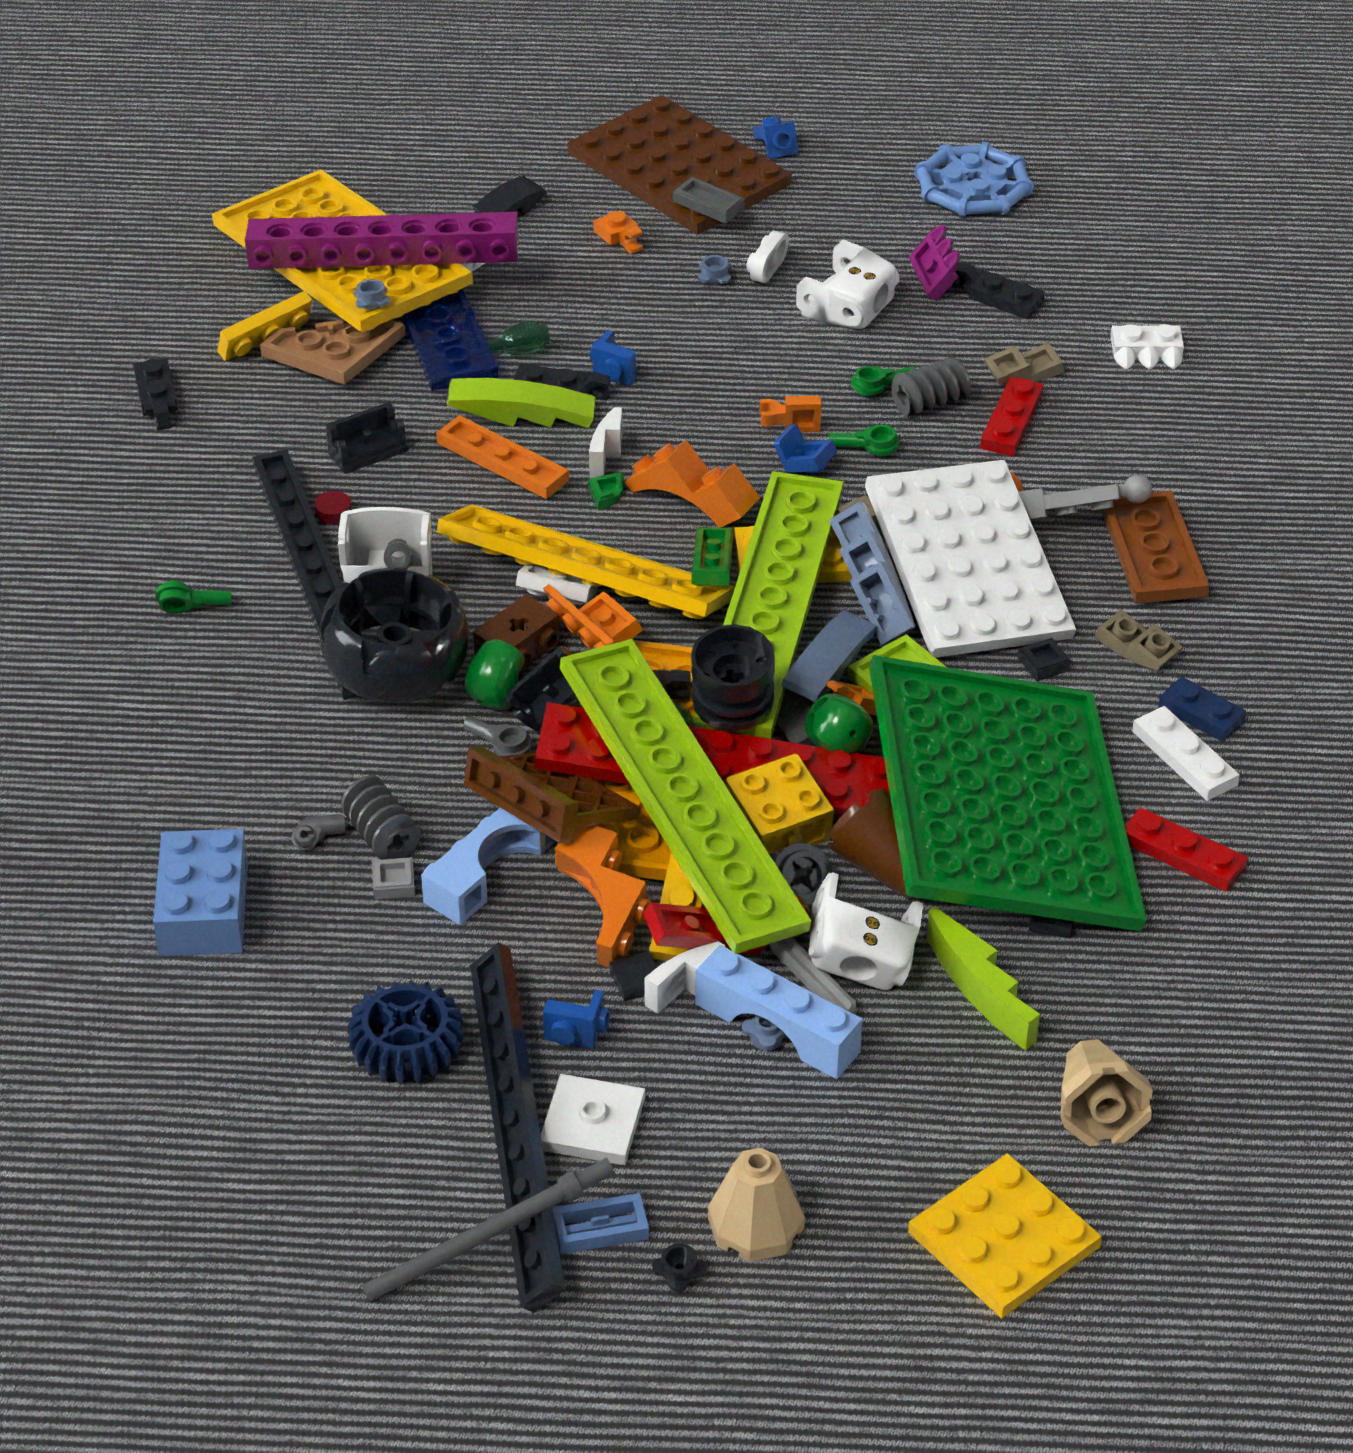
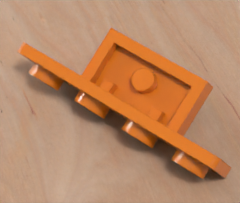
M550 584L543 588L549 598V601L545 603L546 607L558 613L559 621L562 619L567 629L574 636L578 633L580 639L589 650L633 639L643 631L638 620L604 591L583 607L577 609Z

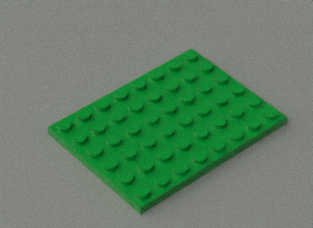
M874 655L869 665L907 896L1141 931L1147 921L1093 692Z

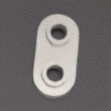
M773 230L769 235L764 236L761 246L756 253H751L748 258L747 272H750L751 280L761 283H767L786 256L789 244L788 234Z

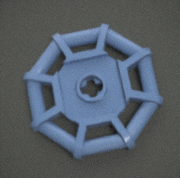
M984 141L981 145H941L938 152L926 161L919 162L914 170V175L919 179L922 189L921 198L926 203H936L958 213V217L964 218L966 214L995 212L1000 215L1007 214L1010 211V207L1023 197L1030 196L1034 189V183L1029 179L1025 168L1026 160L1022 156L1010 155L991 147L989 142ZM943 163L946 165L943 169H936ZM1015 176L1016 181L1008 180L1007 178Z

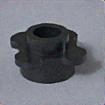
M678 1243L668 1246L663 1251L661 1258L653 1261L652 1271L655 1275L665 1278L669 1282L671 1290L682 1292L687 1289L688 1283L692 1280L706 1275L707 1265L704 1261L698 1260V1255L691 1246Z

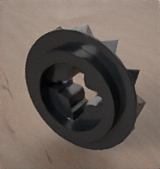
M795 843L781 849L779 855L774 860V863L795 896L800 895L803 904H808L809 908H811L819 887L827 874L832 873V868L826 855L814 845ZM794 867L796 869L811 867L803 877L806 882L805 885L803 883L790 885L796 875L793 870Z

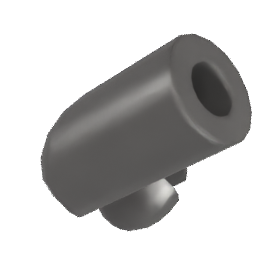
M344 814L304 818L292 832V843L300 850L312 849L325 835L346 833Z

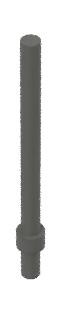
M608 1158L576 1174L572 1170L556 1178L557 1184L363 1284L362 1288L370 1302L564 1200L570 1203L585 1195L583 1190L614 1175L615 1172Z

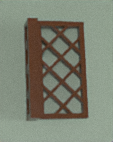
M482 746L468 748L463 785L559 843L573 841L574 830L577 827L639 819L640 806L591 778L534 769L536 752L499 757Z

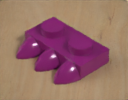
M945 225L934 228L908 257L926 295L936 301L945 291L950 289L953 282L957 279L956 270L960 261V253L958 251L952 252L953 240L951 238L945 239L947 232Z

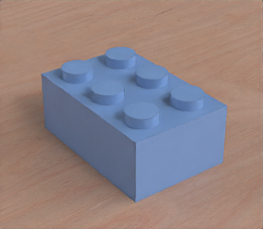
M244 829L161 832L153 919L159 956L243 953L248 871Z

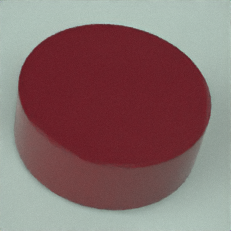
M340 491L322 493L316 498L314 503L316 517L327 524L340 523L341 513L352 510L350 497Z

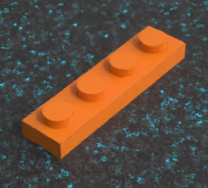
M458 415L436 432L437 444L545 499L569 482L568 469L461 415Z

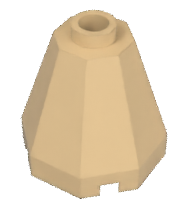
M1098 1039L1080 1041L1067 1052L1061 1091V1120L1066 1130L1088 1146L1101 1145L1099 1140L1111 1139L1112 1144H1120L1128 1141L1151 1120L1152 1109L1150 1107V1099L1152 1100L1153 1089L1145 1076Z
M761 1147L741 1152L708 1205V1220L717 1247L728 1252L729 1246L739 1251V1257L748 1262L786 1255L792 1247L794 1237L796 1235L799 1237L804 1230L805 1217L794 1186L778 1156Z

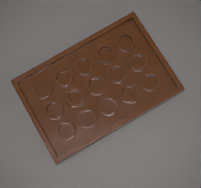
M663 95L655 97L568 142L569 154L696 235L721 221L673 202V191L689 178H697L744 198L745 209L791 185L792 173Z

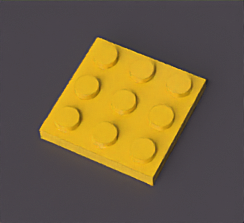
M1008 1153L910 1220L908 1226V1233L1001 1319L1100 1248L1102 1236Z

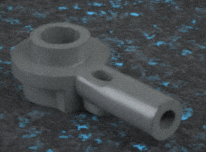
M468 716L464 721L463 728L493 743V750L499 757L529 753L532 750L531 737L521 726L508 724L501 726L490 725L473 716Z

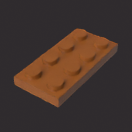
M1172 490L1152 492L1150 497L1142 503H1132L1127 498L1113 500V508L1100 509L1135 604L1208 597L1210 585Z

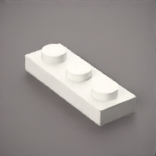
M1165 706L1134 720L1132 732L1206 801L1238 786L1239 774Z

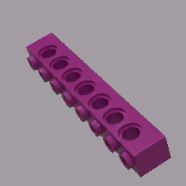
M517 212L249 219L245 236L248 269L518 262L519 234Z

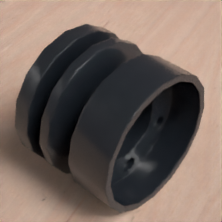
M736 624L718 626L704 632L695 641L691 651V673L693 678L691 683L694 711L703 722L721 730H746L762 723L771 713L775 702V684L773 679L775 674V655L771 642L763 633L751 627Z

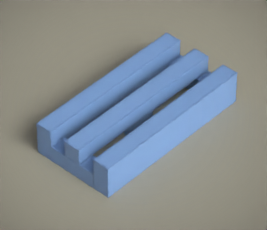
M640 1193L552 1208L560 1255L649 1239V1226ZM632 1212L635 1213V1214H631V1215H625V1216H619V1217L609 1218V1216H614V1215H620V1214H626V1213H632ZM585 1220H591L590 1222H584V1223H579V1224H573V1225H567V1226H565V1224H568V1223H574V1222H580V1221H585Z

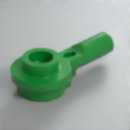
M863 366L858 368L855 375L852 376L851 387L861 396L873 397L883 392L886 385L892 384L896 374L901 372L907 373L908 370L915 367L892 370L890 368L882 369L878 366Z
M884 424L867 427L865 431H856L855 433L830 432L828 440H833L835 447H861L879 457H885L894 453L900 446L899 436L896 434L895 429Z
M178 580L167 581L157 587L155 591V598L159 603L160 609L167 613L189 612L192 608H200L202 605H231V591L192 590L188 585Z

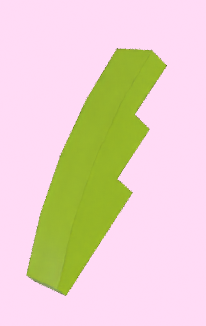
M459 378L451 379L447 406L514 427L519 417L550 428L555 418L589 428L594 419L595 396L559 386L524 380Z
M935 906L932 907L928 912L926 939L943 969L963 995L993 1026L1023 1050L1029 1049L1037 1042L1040 1013L1017 998L1018 981L996 966L997 950Z

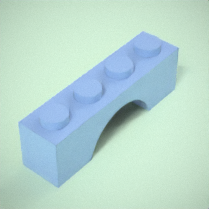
M500 807L491 816L485 817L478 827L464 839L458 840L451 850L438 861L427 866L421 874L423 903L461 925L488 902L486 873L484 869L491 862L513 853L542 855L557 841Z
M719 945L695 970V1004L728 1022H731L737 1015L744 1013L758 1015L767 1019L789 1037L797 1049L801 1061L829 1076L838 1079L860 1054L862 1018L737 953L734 954L733 951Z

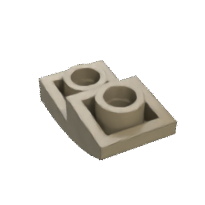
M1122 609L1098 627L1094 636L1105 646L1124 658L1154 670H1159L1180 653L1183 648L1156 624L1151 625L1146 630Z

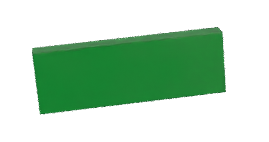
M697 528L691 585L729 586L733 548L732 528Z

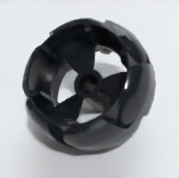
M403 568L373 569L361 573L350 583H343L329 597L321 618V652L334 679L350 692L363 698H374L392 701L393 703L415 702L432 696L440 691L446 681L451 682L457 677L467 654L468 621L459 597L439 579ZM380 626L377 630V642L358 635L365 629ZM410 628H414L420 631L412 633Z

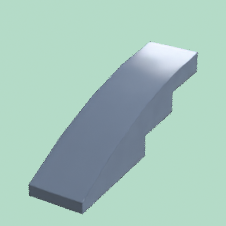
M859 501L829 521L843 547L839 551L853 577L849 581L869 621L877 625L875 633L880 644L885 646L914 629L915 624L904 591L880 533L866 504Z
M846 610L841 611L804 650L783 678L781 686L816 702L821 696L831 690V688L826 686L828 681H840L844 670L856 661L861 647L873 638L877 625Z

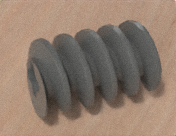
M948 357L943 361L933 362L931 365L926 364L919 369L913 368L908 370L907 373H898L892 381L894 402L898 410L906 417L910 409L917 414L922 412L923 406L930 410L934 408L935 402L942 406L947 403V398L951 402H955L959 399L960 395L963 398H967L972 393V385L967 370L955 357Z
M376 775L363 776L348 787L341 802L342 812L357 829L362 838L365 839V842L378 859L405 858L411 854L420 841L421 830L415 827L413 819L399 805L398 800L392 795L387 786H384L380 777Z

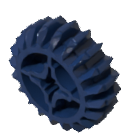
M410 979L407 985L399 986L393 980L391 988L385 989L377 985L375 995L364 994L361 1001L362 1004L354 1005V1011L348 1023L349 1048L352 1050L358 1066H365L369 1076L379 1073L384 1083L394 1077L400 1085H402L405 1079L413 1078L419 1084L423 1075H428L435 1079L438 1068L449 1070L451 1059L458 1058L460 1046L464 1040L463 1016L460 1014V1009H457L454 997H446L443 988L432 991L428 981L421 986H415L412 979ZM433 1025L437 1028L434 1034L428 1031ZM378 1030H381L383 1035L377 1038L375 1034Z

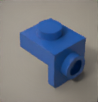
M781 116L763 118L762 125L753 126L754 138L765 141L768 158L798 153L794 121H781Z
M607 330L599 340H595L592 344L590 359L593 360V372L608 375L611 381L630 386L636 379V351L615 345L614 332Z
M790 425L774 441V446L786 473H818L827 467L829 460L838 452L833 440L804 441L798 425Z
M594 990L589 1007L547 999L543 1010L544 1040L557 1042L562 1045H575L594 1049L599 1032L606 1033L609 1024L610 1008L604 1007V991Z

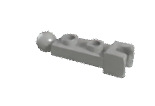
M1135 474L1127 478L1124 484H1113L1046 495L1045 490L1042 488L1020 491L1018 493L1029 519L1032 520L1048 517L1047 510L1055 509V516L1077 513L1076 506L1091 504L1092 510L1113 508V500H1120L1122 498H1127L1132 503H1142L1150 497L1152 485L1147 477Z

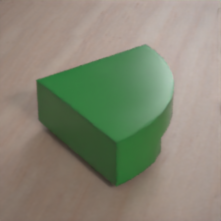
M622 472L588 479V490L599 511L611 507L622 497L624 492V476Z

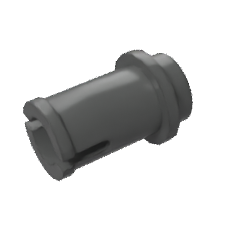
M396 538L387 544L383 558L385 565L388 568L408 569L411 566L413 552L405 540ZM397 551L404 553L402 557L392 556Z

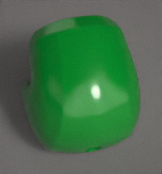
M498 639L485 642L468 666L465 677L467 694L484 707L494 710H509L513 705L507 700L506 693L519 682L518 675L525 660L523 654L514 646Z
M825 694L821 696L811 706L805 721V732L817 747H822L830 752L841 750L848 754L861 753L870 742L874 728L871 716L860 704L851 698L839 694Z

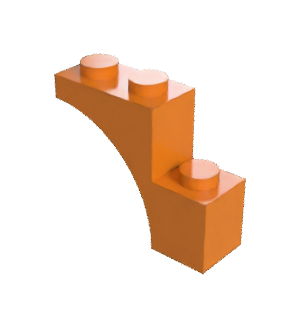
M687 440L674 447L671 443L666 444L653 455V458L649 454L645 455L632 466L635 472L625 481L633 493L645 489H657L681 496L705 512L719 528L742 518L761 498L735 463L722 470L719 466L709 470Z
M596 825L577 827L574 830L573 841L558 843L555 849L557 867L559 872L570 876L582 884L597 901L603 914L601 931L596 941L598 964L609 968L610 961L617 960L620 956L626 957L629 953L634 939L633 931L638 922L643 923L645 921L643 913L651 903V900L647 899L646 881L617 872L623 853L619 850L616 832Z

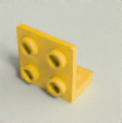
M792 754L727 777V788L769 854L795 843H807L816 846L830 841L829 834L832 830L834 809L797 754Z

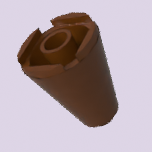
M880 788L867 794L871 801L863 807L856 802L838 819L829 834V837L834 842L828 843V847L834 853L903 897L913 900L916 897H910L906 894L890 793Z

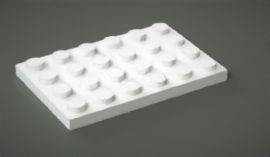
M1005 460L867 476L865 483L866 491L931 655L936 658L1030 645L1049 638H1053L1054 641L1073 639L1076 627Z

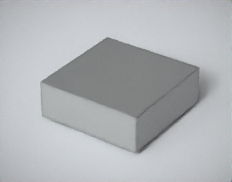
M412 857L372 860L374 900L415 897Z

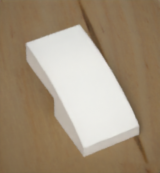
M622 407L613 408L602 419L593 434L589 449L590 478L604 476L606 457L621 456Z
M718 941L690 949L654 969L645 977V1006L658 1014L684 990L695 995V970L719 945L724 947L725 945Z

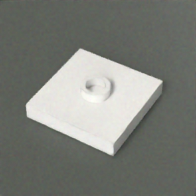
M560 1074L541 1132L543 1151L597 1161L608 1158L610 1163L625 1165L644 1104L645 1088Z

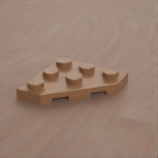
M343 320L316 323L315 330L296 332L295 326L281 328L261 343L260 348L262 357L345 385L405 336L404 324L389 320L372 330L361 333L352 325H344Z

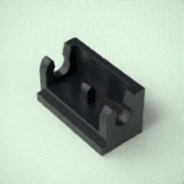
M390 402L326 424L329 456L344 474L408 451L404 422L402 418L395 419V409Z
M561 645L506 693L507 700L520 709L515 713V716L522 723L535 730L538 735L541 732L547 702L574 707L581 705L560 670L561 657L573 654Z

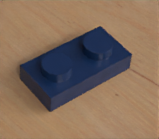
M1182 676L1159 697L1158 708L1165 706L1177 718L1221 742H1224L1245 721L1246 710Z

